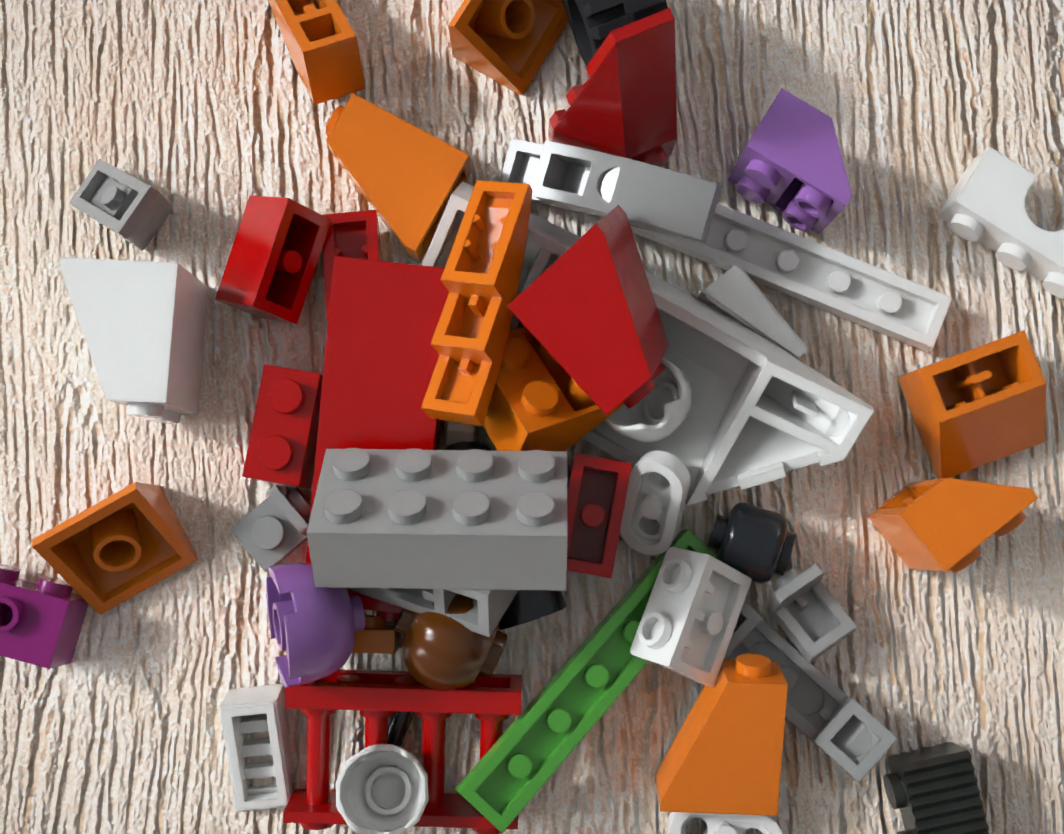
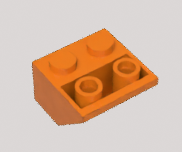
M526 327L509 331L500 371L483 427L498 451H565L620 409L624 403L622 402L608 415H605Z
M1025 330L922 367L897 378L937 479L952 477L1044 443L1046 382Z
M940 478L909 483L868 515V518L909 569L944 572L950 570L951 573H956L969 566L980 556L981 551L978 549V546L991 535L995 534L997 537H1000L1017 528L1027 517L1023 510L1037 500L1038 497L1031 488L954 478Z

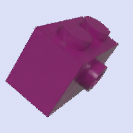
M0 564V656L48 669L71 663L89 604L80 595L73 594V588L66 581L39 577L36 584L18 579L21 570Z

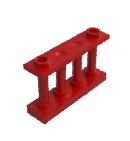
M338 669L327 678L309 684L285 688V708L302 709V713L307 715L306 789H294L283 811V823H300L303 828L310 830L327 829L334 824L347 825L336 807V790H330L332 714L336 713L337 710H359V714L365 717L366 748L375 744H388V717L392 716L394 711L417 712V716L423 719L422 767L428 774L429 801L419 822L413 827L472 828L473 831L479 834H500L501 832L459 793H444L446 719L451 717L452 713L475 714V717L481 720V760L503 735L504 720H507L510 715H521L522 675L492 674L487 678L478 674L475 681L469 687L451 691H438L418 682L409 671ZM518 815L506 829L518 830Z

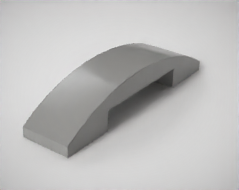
M744 601L724 659H736L738 655L753 653L766 656L771 661H777L788 683L785 717L857 782H860L898 738L852 697H848L812 663L809 664L802 654L762 619L763 617Z

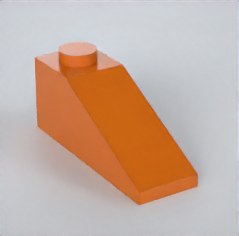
M268 0L297 73L314 105L366 89L356 34L336 0Z

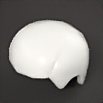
M662 358L660 361L664 370L653 380L655 387L632 408L628 409L623 404L620 409L604 420L621 435L636 441L656 442L669 436L687 418L692 400V390L684 371L665 358Z
M392 744L371 745L346 761L336 781V807L349 828L357 834H403L404 831L411 829L419 822L429 801L427 772L413 753Z

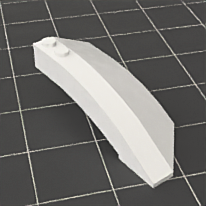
M462 181L451 194L422 262L423 266L445 268L473 192V186ZM530 213L517 296L581 237ZM645 271L669 344L663 358L686 373L692 390L690 411L687 414V418L674 432L656 442L646 443L629 439L615 431L604 421L583 436V439L622 462L632 463V468L644 454L650 451L659 450L675 455L685 464L690 475L686 506L708 500V495L737 486H740L741 490L787 477L786 472L818 462H820V466H825L846 458L874 412L871 405L754 331ZM513 314L509 331L525 327Z

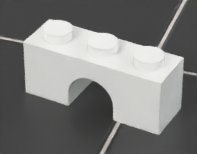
M989 146L969 163L937 216L948 222L949 229L957 236L968 241H979L995 251L996 258L1002 264L1015 270L1027 271L1043 281L1042 286L1046 291L1058 298L1064 299V218L1061 219L1053 232L1036 226L1026 213L1025 197L1037 175Z

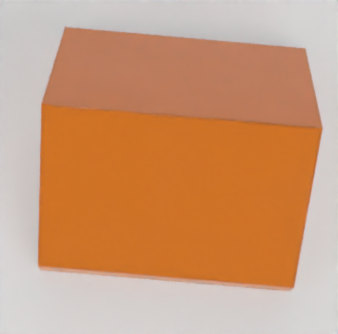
M464 0L448 25L453 57L516 94L524 95L569 22L563 0Z
M134 482L32 539V547L99 615L198 560L196 551L161 486Z

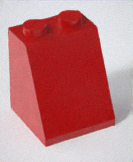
M617 205L507 305L512 313L605 415H608L622 402L630 409L651 392L655 387L653 380L664 370L660 361L669 347L627 214Z

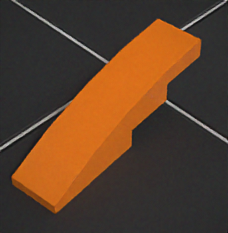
M477 180L440 279L449 291L431 341V345L438 352L439 358L421 409L430 418L483 426L500 371L513 313L507 305L517 297L533 195L530 184Z

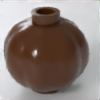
M456 594L446 613H467L474 607L473 599ZM402 608L394 627L395 631L404 634L402 638L403 660L410 674L424 686L438 691L459 690L469 687L475 681L478 674L489 678L499 662L507 640V634L498 630L499 623L491 636L487 637L470 631L464 625L446 615L428 611L419 614Z

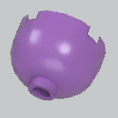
M288 563L269 566L268 571L271 577H266L268 621L271 639L276 638L279 650L286 651V655L275 657L285 688L309 684L329 677L341 668L351 655L354 648L355 632L362 631L365 628V614L360 596H349L347 588L315 587L311 563Z

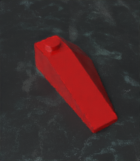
M670 8L609 33L586 66L590 78L583 85L572 87L567 93L566 98L570 105L567 111L565 109L555 111L549 119V141L612 154L659 167L664 166L668 162L667 157L671 156L677 140L675 18Z

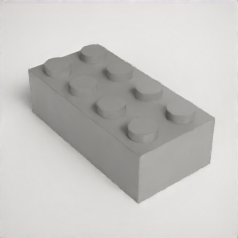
M417 448L406 450L326 449L306 532L315 587L566 591L568 537L567 451L422 450Z

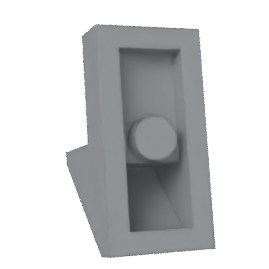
M101 159L97 161L69 202V204L109 228L141 251L148 246L172 210V205L152 186Z

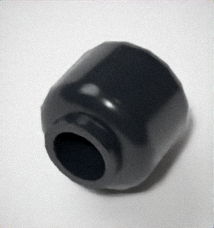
M740 502L731 509L728 517L717 514L708 547L718 550L716 559L750 577L753 582L765 584L773 578L774 574L784 575L793 550L796 533L788 531V521L783 515Z

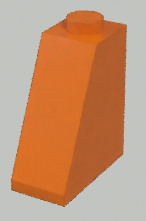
M353 93L345 107L338 106L332 113L326 126L325 133L328 136L326 142L334 158L371 207L377 211L380 219L408 256L421 263L431 244L451 194L462 181L466 183L472 172L470 157L463 151Z
M753 653L738 655L736 659L723 660L714 688L707 685L704 686L656 771L655 785L660 812L777 816L788 683L777 661H771L766 656Z

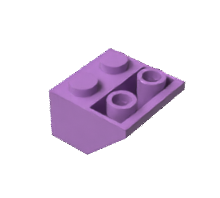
M781 88L745 146L728 180L736 184L735 189L747 200L756 204L766 202L783 213L782 218L792 227L803 232H810L812 230L820 234L847 206L852 198L835 128L831 117Z

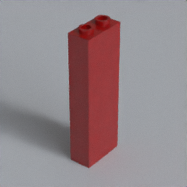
M334 256L310 515L326 449L406 450L417 448L422 450H438L441 420L430 418L421 409L439 358V354L431 345V341L449 291L440 280L444 268ZM307 542L306 563H311ZM347 589L349 596L359 595L363 608L365 610H374L375 617L390 621L398 620L402 607Z

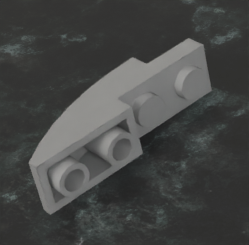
M512 138L499 182L530 184L533 190L532 202L596 215L601 218L619 205L626 212L632 227L706 242L722 188L719 184L612 154L546 140L544 144Z

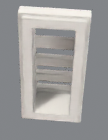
M735 264L706 287L697 298L764 337L797 359L807 352V346L740 265L737 266Z
M271 684L230 689L219 705L235 812L286 807L293 793L283 685ZM269 731L268 738L244 740L245 733ZM272 755L273 761L246 763V757ZM276 778V784L248 787V779Z

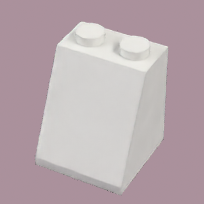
M60 257L59 269L106 400L127 406L126 415L143 417L148 422L177 424L180 420V414L198 415L208 286L179 263Z

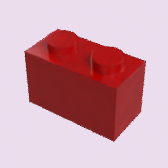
M249 196L215 300L258 318L297 324L331 219L290 198Z
M264 364L242 477L311 489L314 476L323 375Z
M575 453L567 493L568 571L612 578L632 463Z

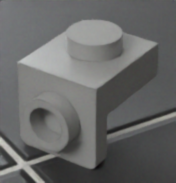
M818 563L804 572L798 566L794 567L777 579L772 585L775 592L772 594L767 608L809 664L851 635L857 628L854 621L821 582L825 572Z

